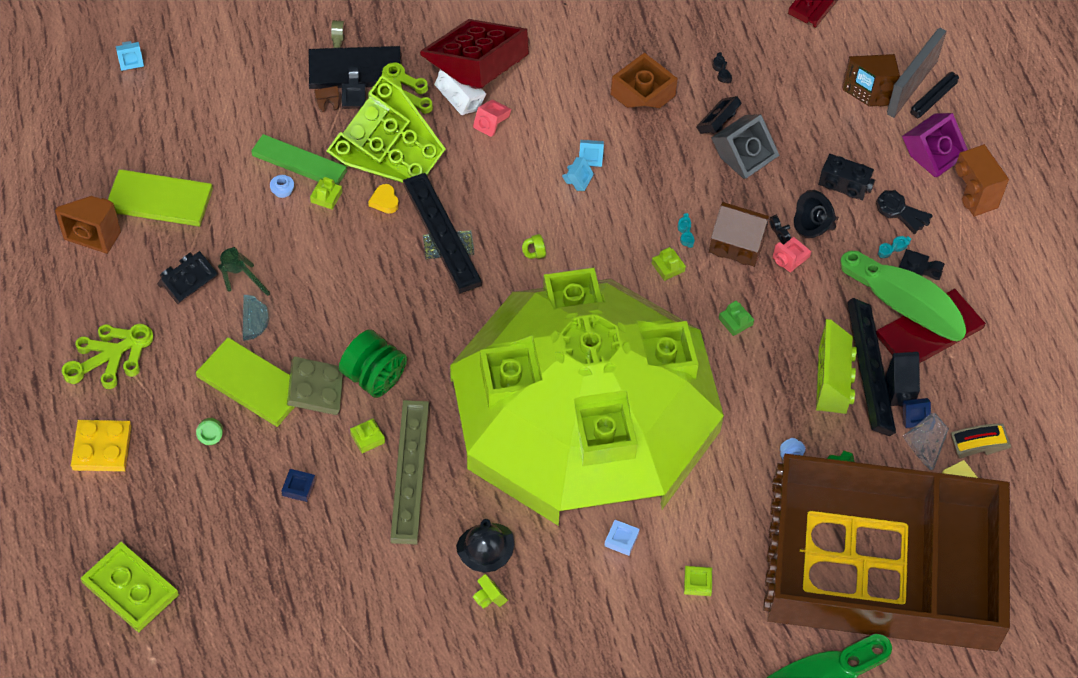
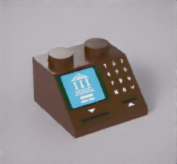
M895 54L849 56L842 84L843 91L869 107L889 106L894 85L900 77Z

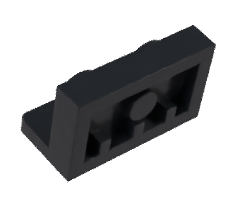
M200 251L194 255L191 252L179 260L181 264L173 269L170 266L160 274L161 279L157 285L160 288L164 287L177 304L218 275Z

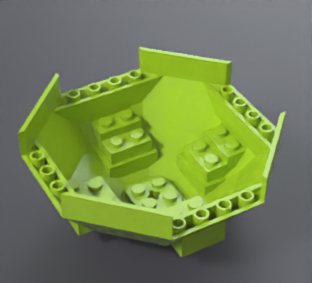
M595 268L544 274L543 288L512 292L450 365L451 381L454 382L467 451V469L558 526L560 511L662 496L661 508L663 510L721 432L724 414L701 330L613 279L597 280Z

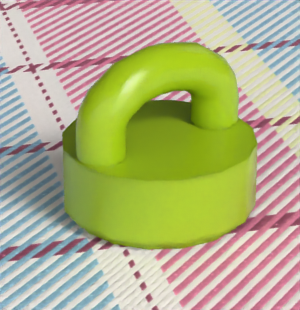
M540 234L533 235L523 242L522 251L527 258L540 259L546 256L543 238ZM529 244H533V253H530L528 250Z

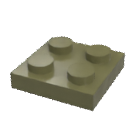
M294 356L291 361L287 405L337 415L340 411L343 374L339 371V366Z

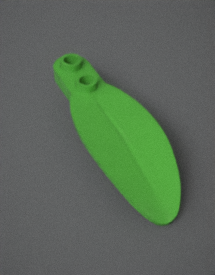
M848 251L842 255V271L862 284L869 286L873 293L892 309L944 338L953 341H961L964 338L966 327L959 309L951 298L936 284L909 270L882 265L858 251Z

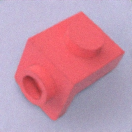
M793 237L784 245L781 242L775 245L773 259L780 267H784L791 273L810 257L811 251Z

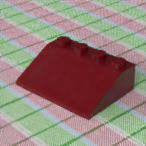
M468 19L422 49L420 55L459 83L469 85L474 89H480L529 54L527 28Z

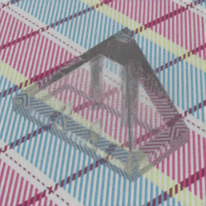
M931 413L907 432L903 438L929 470H934L949 428L936 413Z

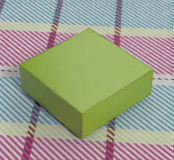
M685 566L684 594L711 596L712 568Z

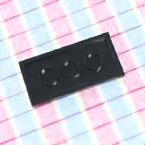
M400 46L309 49V89L335 86L342 88V84H349V67H358L359 84L373 87L382 76L383 68L387 64H401Z

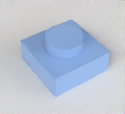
M614 520L605 540V547L630 556L640 529Z

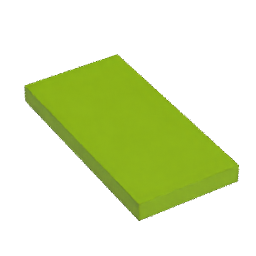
M119 169L108 200L114 203L116 214L200 227L213 187L210 183Z
M227 338L196 371L197 378L276 427L295 408L287 405L290 375L230 338Z

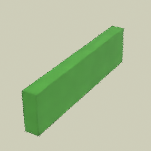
M264 134L251 151L252 156L318 182L320 179L323 180L324 177L333 179L335 184L339 185L347 172V166Z

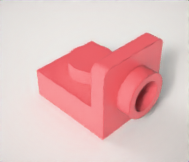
M492 99L478 107L473 128L492 137L495 135L497 124L509 118L511 109Z

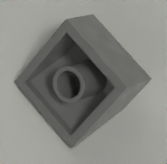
M761 114L744 115L711 137L720 158L743 179L748 178L780 156Z

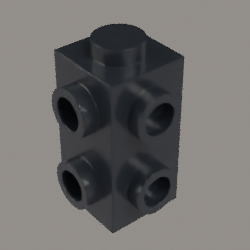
M829 153L822 168L818 185L863 201L866 192L871 193L876 181L872 179L874 169Z

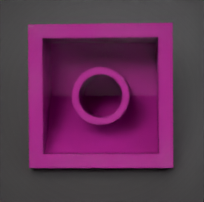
M953 113L933 114L902 136L910 156L934 177L940 176L954 166L959 153L968 150Z

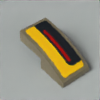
M1003 423L980 425L951 432L959 459L984 451L986 455L1011 448Z

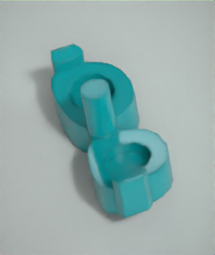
M684 213L677 225L678 231L683 233L680 237V243L683 246L692 248L695 239L690 232L691 219L688 213Z
M898 236L893 240L892 245L888 243L881 244L878 249V256L880 258H888L895 251L905 250L910 244L911 238L909 236Z

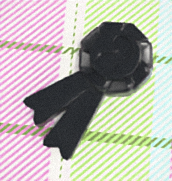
M884 190L876 200L877 209L882 215L887 218L898 217L913 234H916L918 230H922L924 225L929 226L930 219L933 217L930 213L907 206L904 196L896 190Z

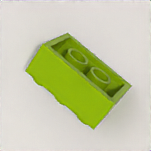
M826 319L819 344L816 410L846 414L849 404L853 405L855 399V389H851V383H854L856 368H852V362H855L857 348L852 346L853 336L829 319Z

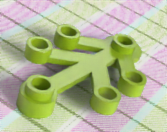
M389 63L383 68L382 75L401 89V83L414 88L418 94H424L428 91L427 81L424 78L415 79L405 74V69L401 64ZM420 84L425 85V86L422 87V88H418V87H417V86L420 85ZM403 90L412 104L419 108L422 113L427 114L432 111L433 104L430 98H419ZM423 104H429L428 107H422Z
M105 324L98 329V335L102 341L90 340L88 337L78 338L75 345L79 353L87 354L91 350L101 353L81 364L76 361L65 363L62 367L64 380L70 384H77L83 379L85 373L109 361L105 373L101 376V382L105 389L115 388L118 383L116 373L123 352L131 348L129 359L124 362L123 368L127 376H136L140 372L138 361L142 349L149 346L153 341L152 330L144 324H136L130 330L113 328ZM106 331L110 332L107 335H103V333ZM113 338L124 339L119 343L108 342ZM82 344H88L85 347H80ZM130 366H135L132 370L128 369ZM107 379H113L111 382H105Z

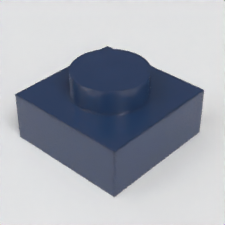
M928 398L903 401V425L905 428L931 425V401Z
M289 469L281 490L282 496L308 502L316 480L315 475Z

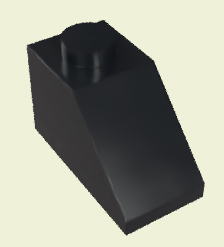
M919 352L893 353L885 376L891 406L903 407V401L918 398L920 392Z

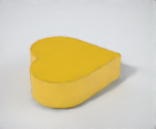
M389 184L380 185L368 201L369 207L388 214L396 212L399 207L394 188Z

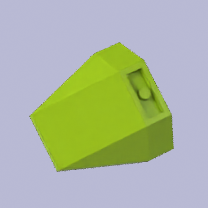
M382 75L368 93L369 98L345 131L338 134L326 152L346 166L403 183L404 179L422 173L428 175L446 149L404 91Z

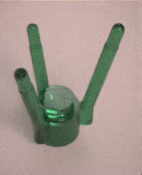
M236 247L228 248L222 252L220 256L221 264L218 265V268L222 272L228 292L232 290L228 271L235 274L243 271L265 295H270L268 289L246 266L254 267V264L242 255Z

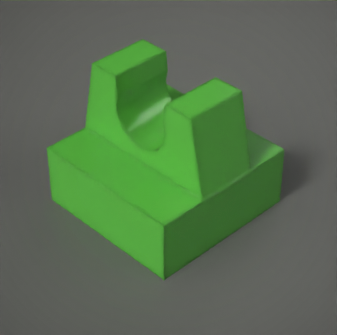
M737 301L729 304L725 311L719 313V320L732 336L753 326L754 319Z

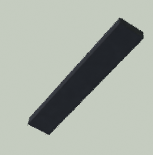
M426 173L404 179L403 185L458 293L461 294L482 286V280Z
M852 298L847 304L855 346L857 348L871 429L891 436L896 433L872 308L870 304Z

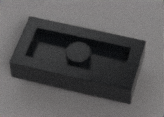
M738 96L722 98L696 128L700 134L717 133L723 128L725 121L736 114V110L742 102Z

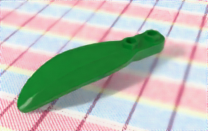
M874 634L847 647L843 651L821 652L797 660L779 669L767 678H857L859 675L888 661L892 652V644L886 636ZM874 648L881 649L882 653L875 654L872 650ZM855 660L858 662V665L851 666L848 662Z

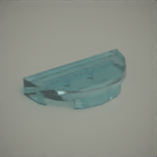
M244 295L243 341L261 335L269 322L267 306L251 295Z

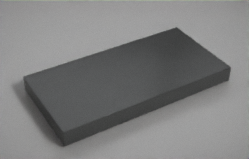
M942 28L936 30L897 80L893 88L887 115L895 118L938 62L946 30Z

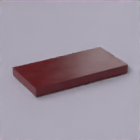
M955 288L946 293L963 317L966 327V334L963 339L985 327L986 323ZM902 316L876 331L877 338L892 355L893 353L919 352L920 363L960 342L944 338L906 316Z

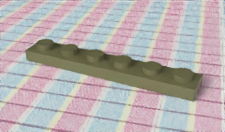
M403 400L390 538L393 544L418 545L429 401Z

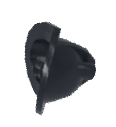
M807 190L797 201L794 227L802 237L815 238L827 230L833 231L836 228L835 220H838L839 217L835 215L831 202L823 193L817 190Z
M483 519L480 524L466 530L459 537L456 545L457 554L470 569L482 573L493 572L503 567L511 558L515 541L514 534L508 527L499 523H491L488 519Z

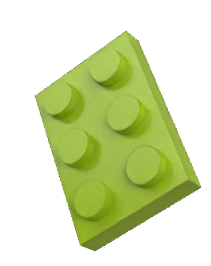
M122 542L116 545L80 578L88 589L138 633L179 596L177 589Z

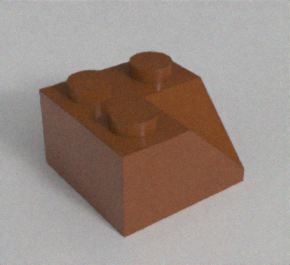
M644 52L612 76L610 95L627 108L638 106L661 108L675 97L678 78Z
M985 144L960 152L955 169L958 176L962 177L967 184L962 197L965 208L969 209L974 217L998 209L1009 178Z
M89 196L58 206L55 210L63 238L66 241L108 254L121 233L114 203L108 199Z

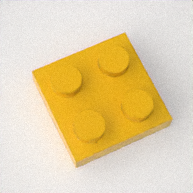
M78 420L71 460L72 470L125 471L132 427L131 422Z

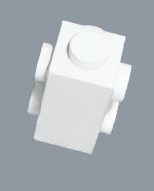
M441 69L438 72L434 85L461 115L476 112L486 96L483 89H474L469 85H463Z

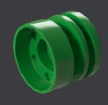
M368 329L354 338L346 348L339 363V371L352 382H359V386L364 391L367 390L368 394L373 398H378L386 394L399 380L406 367L407 356L401 350H397L394 345H387V341L374 330Z

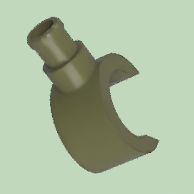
M332 20L331 39L333 41V48H340L342 41H344V21Z

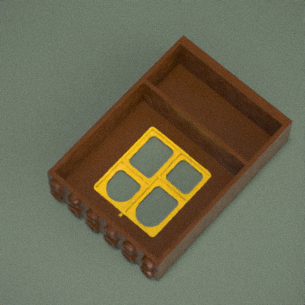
M784 454L782 463H777L776 476H774L772 491L775 493L770 514L773 515L769 528L771 545L768 547L767 562L770 563L769 570L766 572L765 586L768 589L763 606V611H768L767 622L866 635L881 634L889 638L996 652L999 650L1010 630V482ZM821 523L843 525L846 529L844 552H831L818 548L811 537L814 527ZM864 527L899 532L901 534L900 559L893 560L858 555L856 553L857 529ZM818 562H832L855 566L857 568L856 592L854 594H846L818 589L809 579L810 568ZM870 568L894 570L900 574V591L897 600L871 597L868 594V570Z

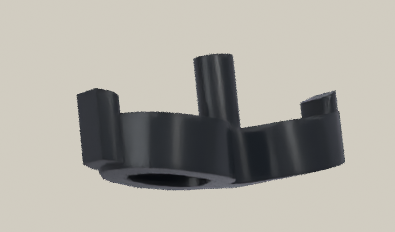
M719 52L713 60V69L719 72L717 78L720 82L731 83L732 75L726 69L727 62L722 56V52Z
M777 214L771 216L769 219L771 229L776 233L780 242L785 244L791 239L787 231L790 229V225L781 227Z

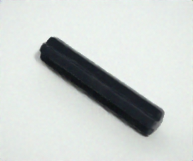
M949 72L911 107V115H914L916 118L924 115L958 83L959 76L954 72Z

